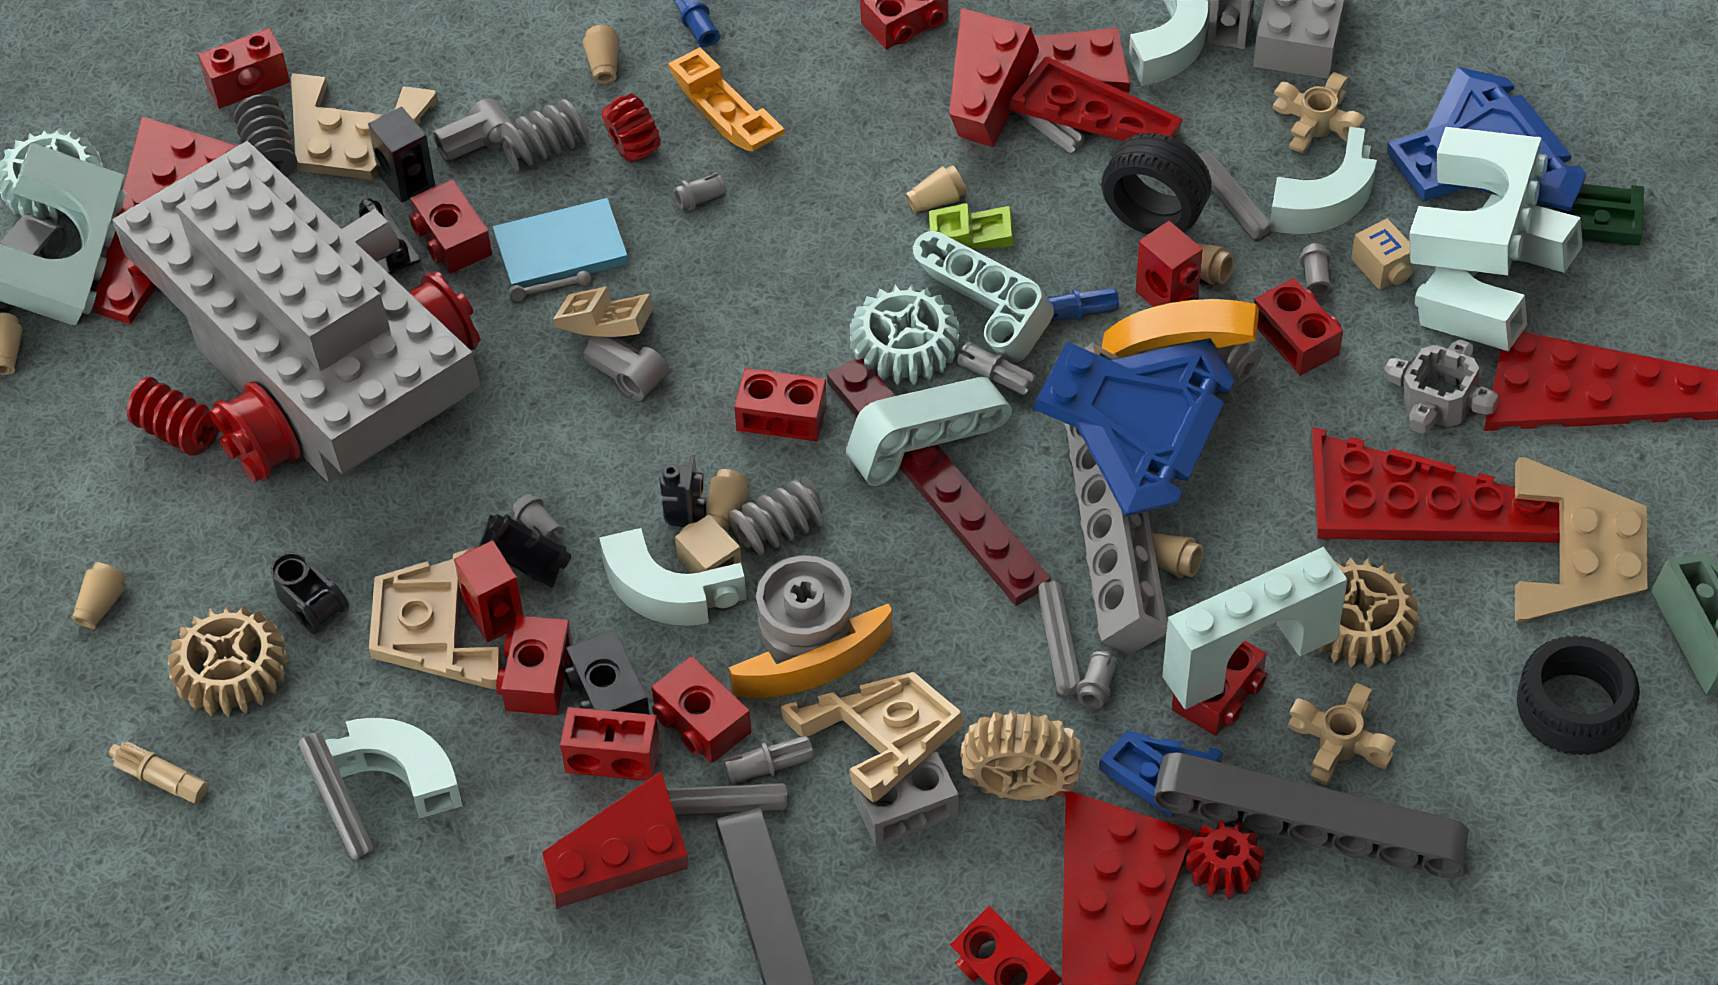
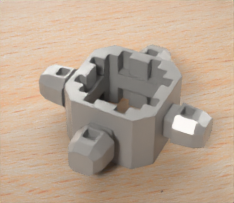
M1461 339L1453 342L1448 349L1438 345L1421 348L1412 364L1411 361L1400 358L1389 359L1384 369V377L1389 382L1400 387L1404 385L1403 402L1410 414L1409 428L1421 434L1431 430L1434 424L1446 428L1461 424L1470 408H1472L1473 412L1485 415L1493 414L1499 403V395L1495 391L1484 386L1478 387L1479 366L1473 358V345ZM1439 375L1444 377V382L1455 386L1458 382L1461 383L1460 391L1455 389L1453 394L1446 392L1444 397L1439 395L1438 390L1426 387L1424 390L1421 388L1423 381L1428 382L1430 378L1437 380Z

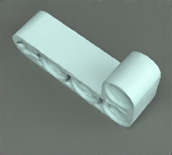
M928 231L916 239L913 245L914 257L932 278L994 311L984 328V337L997 355H1006L1011 363H1018L1024 360L1054 315V307L1039 285L940 232ZM972 268L968 274L963 276L968 269ZM1004 284L999 291L994 292L998 286ZM1036 301L1032 307L1025 309L1029 303ZM1013 334L1009 341L1002 343L1007 336Z
M977 377L877 400L865 406L857 416L846 448V454L869 485L879 486L891 480L897 473L905 452L995 430L1008 421L1012 414V408L987 377Z

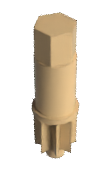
M129 741L126 743L122 742L121 746L113 744L109 750V756L113 757L112 760H114V767L136 777L142 782L147 781L194 804H199L208 792V782L159 758L158 754L149 752Z

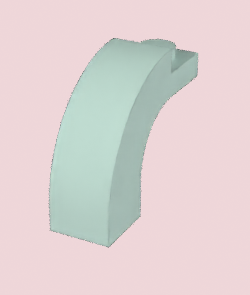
M1163 0L1172 18L1158 28L1130 35L1129 61L1141 86L1174 77L1196 60L1205 43L1208 0Z
M1349 127L1344 161L1333 174L1317 180L1277 177L1270 221L1271 231L1289 234H1309L1326 231L1347 222L1364 207L1372 191L1377 160L1369 159L1371 146L1363 145L1364 128Z
M641 528L599 538L605 571L614 592L628 607L646 618L671 625L689 626L709 623L708 608H728L735 605L738 601L747 599L745 576L741 563L693 574L675 573L662 568L651 558Z
M386 718L355 719L346 721L350 736L341 739L325 740L341 777L364 771H384L403 780L413 795L419 818L462 807L455 774L445 751L431 736L413 725Z

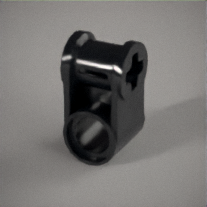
M284 553L273 561L271 575L278 599L312 634L321 630L320 625L338 611L343 613L349 609V603L340 588L320 573L300 553Z

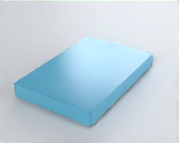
M607 198L493 226L494 237L510 286L519 284L524 288L573 277L582 270L591 274L628 264V256Z

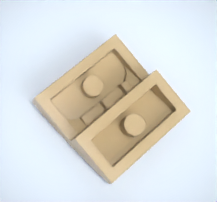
M606 286L569 294L553 318L555 327L581 335L597 337L628 336L640 334L654 308L650 294L611 301Z

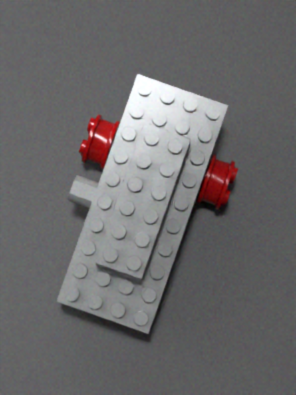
M248 141L112 219L124 254L187 317L197 348L241 393V395L228 403L223 400L215 402L213 409L209 413L215 425L224 435L219 438L223 450L232 460L238 457L245 473L254 483L258 480L266 481L271 476V469L286 460L294 463L299 460L301 455L328 483H331L466 398V395L481 386L472 353L481 339L470 318V315L473 314V308L465 295L462 293L456 295L444 276L439 272L426 273L420 280L421 284L408 292L377 263L399 249L397 235L385 217L376 209H373L341 229Z

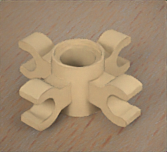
M1333 72L1327 80L1325 87H1312L1304 94L1300 93L1295 86L1288 82H1281L1274 91V95L1278 96V99L1272 108L1281 114L1292 113L1300 117V120L1295 123L1290 132L1291 135L1295 136L1289 144L1290 149L1303 154L1309 147L1313 137H1324L1332 131L1338 133L1347 142L1349 127L1359 128L1365 120L1362 114L1355 111L1345 112L1337 108V105L1342 102L1346 95V91L1342 90V88L1347 83L1348 77Z
M1355 683L1346 704L1333 706L1326 713L1319 711L1306 700L1296 699L1289 713L1292 717L1287 727L1301 734L1310 733L1320 738V750L1312 763V766L1315 768L1310 775L1311 779L1327 785L1338 761L1349 760L1356 754L1365 757L1369 763L1378 768H1387L1393 757L1391 751L1396 740L1385 734H1373L1363 730V717L1370 705L1368 699L1372 689ZM1334 732H1344L1348 735L1342 736Z

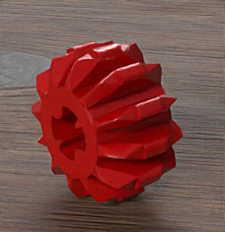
M630 93L626 96L622 95L604 106L602 110L603 125L607 129L608 136L611 138L614 147L617 148L620 156L624 157L625 160L630 163L642 160L658 149L661 143L659 130L642 99Z
M1220 819L1216 830L1203 824L1199 830V837H1192L1189 841V855L1186 857V868L1189 872H1193L1192 881L1195 887L1208 883L1207 893L1209 897L1214 895L1218 889H1224V894L1229 900L1234 894V887L1247 894L1251 889V883L1258 882L1261 878L1263 869L1261 863L1264 861L1263 847L1257 846L1258 838L1255 832L1242 834L1243 826L1241 822L1231 829L1226 828L1225 823Z

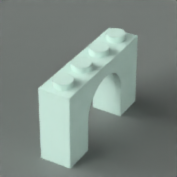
M1445 127L1437 151L1438 183L1483 188L1498 194L1502 199L1488 208L1476 211H1456L1418 206L1409 233L1410 263L1508 276L1512 260H1519L1521 256L1523 236L1520 234L1529 230L1531 220V208H1529V205L1537 204L1539 196V181L1537 180L1538 178L1544 179L1546 175L1548 156L1541 154V137Z
M31 142L23 160L13 193L49 205L65 213L74 222L80 233L81 249L74 255L66 258L46 259L0 244L1 302L70 325H76L82 313L90 314L97 293L90 290L93 279L100 280L107 258L101 257L100 254L103 245L110 246L115 233L114 224L110 223L113 212L120 213L126 196V191L120 189L124 174Z
M1492 194L1484 206L1477 210L1496 204L1502 197ZM1529 205V208H1531L1528 232H1521L1520 235L1523 236L1521 256L1519 260L1513 259L1512 261L1527 262L1565 273L1583 247L1581 217L1536 205ZM1436 267L1426 284H1422L1418 288L1415 296V305L1418 307L1420 325L1509 351L1527 326L1525 295L1482 283L1474 278L1475 274L1478 273L1476 271Z
M1321 547L1169 616L1162 677L1186 710L1224 692L1226 668L1230 657L1248 637L1267 625L1277 622V626L1299 657L1337 640L1348 579L1326 549Z

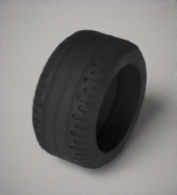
M1141 133L1127 138L1118 146L1104 170L1101 189L1104 199L1112 212L1129 227L1144 234H1150L1170 221L1182 232H1186L1196 223L1211 194L1212 180L1204 161L1188 145L1170 136L1156 133ZM1137 174L1146 175L1161 181L1176 196L1163 194L1150 188Z
M1568 635L1558 639L1554 638L1537 648L1524 665L1517 691L1518 712L1524 726L1531 732V735L1536 737L1539 742L1542 741L1543 745H1548L1551 749H1557L1558 752L1563 751L1565 754L1571 753V755H1590L1591 753L1596 754L1598 751L1603 752L1616 745L1630 729L1639 702L1640 687L1638 677L1632 664L1629 663L1627 658H1624V654L1619 653L1618 649L1613 648L1610 644L1607 645L1604 641L1601 642L1599 639L1587 638L1582 635L1580 637ZM1561 675L1583 676L1601 685L1610 695L1614 705L1596 714L1573 713L1555 704L1548 697L1542 685L1546 681Z

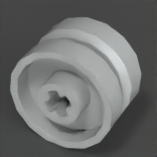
M799 555L783 559L773 565L758 582L756 594L758 629L763 646L774 658L784 662L849 635V619L853 618L852 590L847 576L836 564L821 557Z

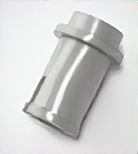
M718 172L689 183L685 180L680 181L678 186L673 188L674 200L680 210L687 208L688 211L695 210L697 204L726 195L724 181Z
M1319 243L1305 246L1299 257L1300 265L1305 268L1306 289L1310 290L1314 296L1328 295L1332 291L1328 266L1332 260L1331 253L1323 244Z
M525 494L520 497L512 508L515 513L514 519L533 530L532 533L537 538L542 535L553 542L560 539V534L564 532V528L544 509L543 500L539 496H533L532 494Z
M1097 651L1091 655L1085 678L1077 685L1078 700L1087 708L1099 709L1110 700L1111 691L1109 686L1117 669L1118 661L1115 657H1112L1109 666H1106L1111 655L1108 652Z

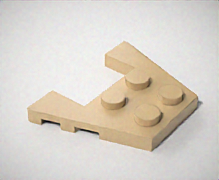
M292 73L291 89L295 155L298 160L297 170L373 180L378 175L368 123L382 115L320 107L327 89L326 77ZM403 87L395 109L402 106L419 125L421 123L420 118L424 113L436 105L438 100L436 90Z
M1519 457L1515 462V499L1559 503L1560 584L1519 581L1515 585V623H1524L1536 618L1556 615L1568 610L1596 605L1645 592L1648 589L1647 506L1531 459Z
M467 550L453 553V559L431 566H429L427 561L374 578L369 652L372 659L489 689H496L497 674L501 666L499 647L456 648L460 586L454 559L463 555Z
M914 672L860 685L861 693L841 698L834 692L818 696V704L798 708L797 702L781 706L783 720L800 737H809L843 720L872 745L880 754L850 768L849 772L851 783L868 799L875 802L963 727L961 711Z

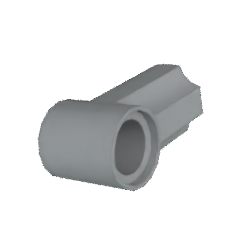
M486 98L477 102L471 108L467 117L434 130L432 134L441 156L445 161H451L485 145L490 149L500 148V144H502V124L510 122L514 127L515 125L497 100Z
M592 336L583 352L585 362L615 379L623 393L628 396L633 394L632 398L636 401L643 400L669 374L667 362L654 349L643 347L639 351L617 337Z

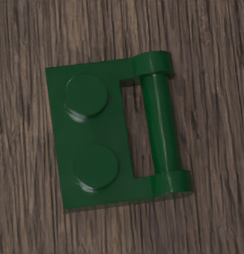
M1583 184L1571 212L1560 209V212L1581 217L1582 239L1639 246L1642 238L1644 186L1631 185V188L1628 189Z

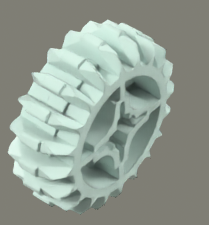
M44 128L42 135L34 137L29 133L28 140L25 142L15 140V149L4 150L5 157L0 160V195L14 215L21 214L23 216L30 213L43 219L51 216L57 223L59 215L65 213L49 205L13 193L23 160L31 142L103 167L99 152L95 146H92L87 137L80 138L75 131L66 135L61 128L54 134H49Z
M912 284L908 290L901 291L894 285L890 293H886L879 288L876 298L866 296L863 303L864 306L856 308L854 319H852L850 324V347L852 352L855 353V358L857 360L864 358V367L867 370L873 369L875 372H878V376L882 381L886 380L889 376H893L897 386L902 378H909L910 382L915 385L917 376L920 375L930 381L933 371L943 373L946 363L953 362L955 351L959 346V322L957 317L954 316L951 305H944L941 295L931 297L928 287L921 292H915Z

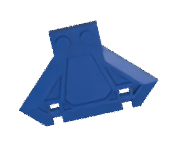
M1457 67L1427 129L1389 141L1387 148L1389 157L1423 201L1465 188L1496 194L1483 188L1438 183L1437 151L1445 127L1541 137V154L1548 156L1546 171L1549 170V172H1546L1544 179L1538 178L1537 180L1539 181L1537 204L1571 212L1586 179V172L1580 165H1565V162L1571 160L1572 155L1522 95H1508V92L1514 90V85L1508 78Z
M1210 338L1116 360H1109L1066 342L1036 400L1034 410L1078 428L1126 517L1178 503L1183 490L1172 483L1174 479L1188 481L1224 404L1223 401L1214 396V393L1218 391L1229 394L1234 379ZM1190 382L1195 383V384L1199 385V387H1196V386H1194V385H1192V384H1189V383H1190ZM1150 469V470H1152V471L1157 472L1158 474H1157V475L1152 474V473L1148 472L1147 470Z

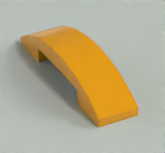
M700 47L668 63L670 72L688 99L718 132L734 145L747 151H755L785 135V129L764 108L755 111L722 79L721 67Z
M1220 299L1181 301L1152 307L1130 315L1106 330L1103 335L1102 348L1119 358L1141 354L1145 350L1211 338L1216 348L1256 341L1259 308L1254 303Z
M885 604L850 618L848 636L779 664L775 663L768 651L729 667L730 685L733 695L745 698H768L790 695L816 688L847 674L876 653L893 633L892 609L890 605Z

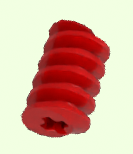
M146 377L140 380L129 397L127 417L132 425L142 428L150 435H155V437L163 442H168V444L176 449H181V451L189 456L198 455L207 449L220 432L210 416L207 405L203 403L196 404V400L192 397H184L182 392L177 389L171 390L170 386L165 383H158V380L154 377Z

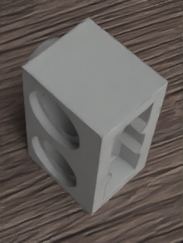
M938 752L929 755L875 802L868 799L854 786L855 805L875 846L959 816V794ZM922 786H930L933 789L923 791L918 788ZM881 801H888L892 804L888 806H879L876 803Z

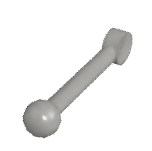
M582 270L573 277L523 288L521 285L515 284L510 287L509 295L514 302H520L526 295L574 284L586 286L591 282V275L589 272Z

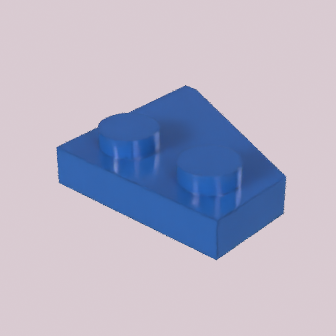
M1126 731L1100 759L1099 770L1172 818L1175 813L1160 808L1154 802V792L1163 756L1177 752L1221 762L1223 752L1209 747L1208 753L1181 748V741L1166 738L1157 740L1146 734Z

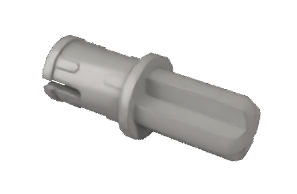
M967 342L961 350L975 356V358L972 360L959 353L957 359L959 366L987 377L994 385L998 383L1022 396H1027L1031 390L1033 391L1036 385L1034 373L1009 362L1006 355H995L976 346L972 342Z
M802 736L768 747L766 742L761 743V748L725 757L723 760L732 786L767 774L770 777H774V771L812 760L814 752L810 739L807 736Z

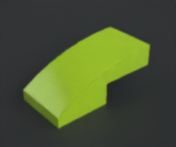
M966 203L929 211L930 231L940 232L971 249L1015 246L1014 221L1010 206L971 213Z

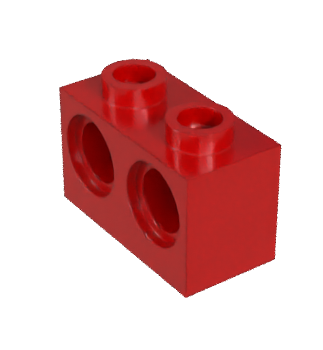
M860 0L861 24L886 50L897 44H904L913 36L929 28H936L949 19L948 0Z
M1295 278L1254 298V304L1259 308L1257 329L1299 376L1340 355L1343 330L1339 321L1334 316H1329L1318 304L1314 294L1310 290L1304 289Z
M744 368L734 406L736 431L818 442L827 404L826 379L815 378L810 375L777 373L766 369Z
M1244 641L1234 651L1228 661L1224 692L1212 697L1217 701L1205 700L1185 710L1173 693L1172 711L1217 736L1225 724L1233 726L1243 711V701L1249 694L1257 695L1264 686L1268 677V673L1264 671L1267 653ZM1228 668H1238V669H1240V670H1239V671H1234V670H1230V669H1228Z
M568 707L560 743L565 773L647 781L655 774L660 747L656 715Z
M990 905L950 944L961 956L955 964L973 983L981 977L988 985H1009L1012 977L1020 972H1027L1025 985H1058L1063 980ZM988 941H996L994 953L988 958L979 959L978 954L981 946Z

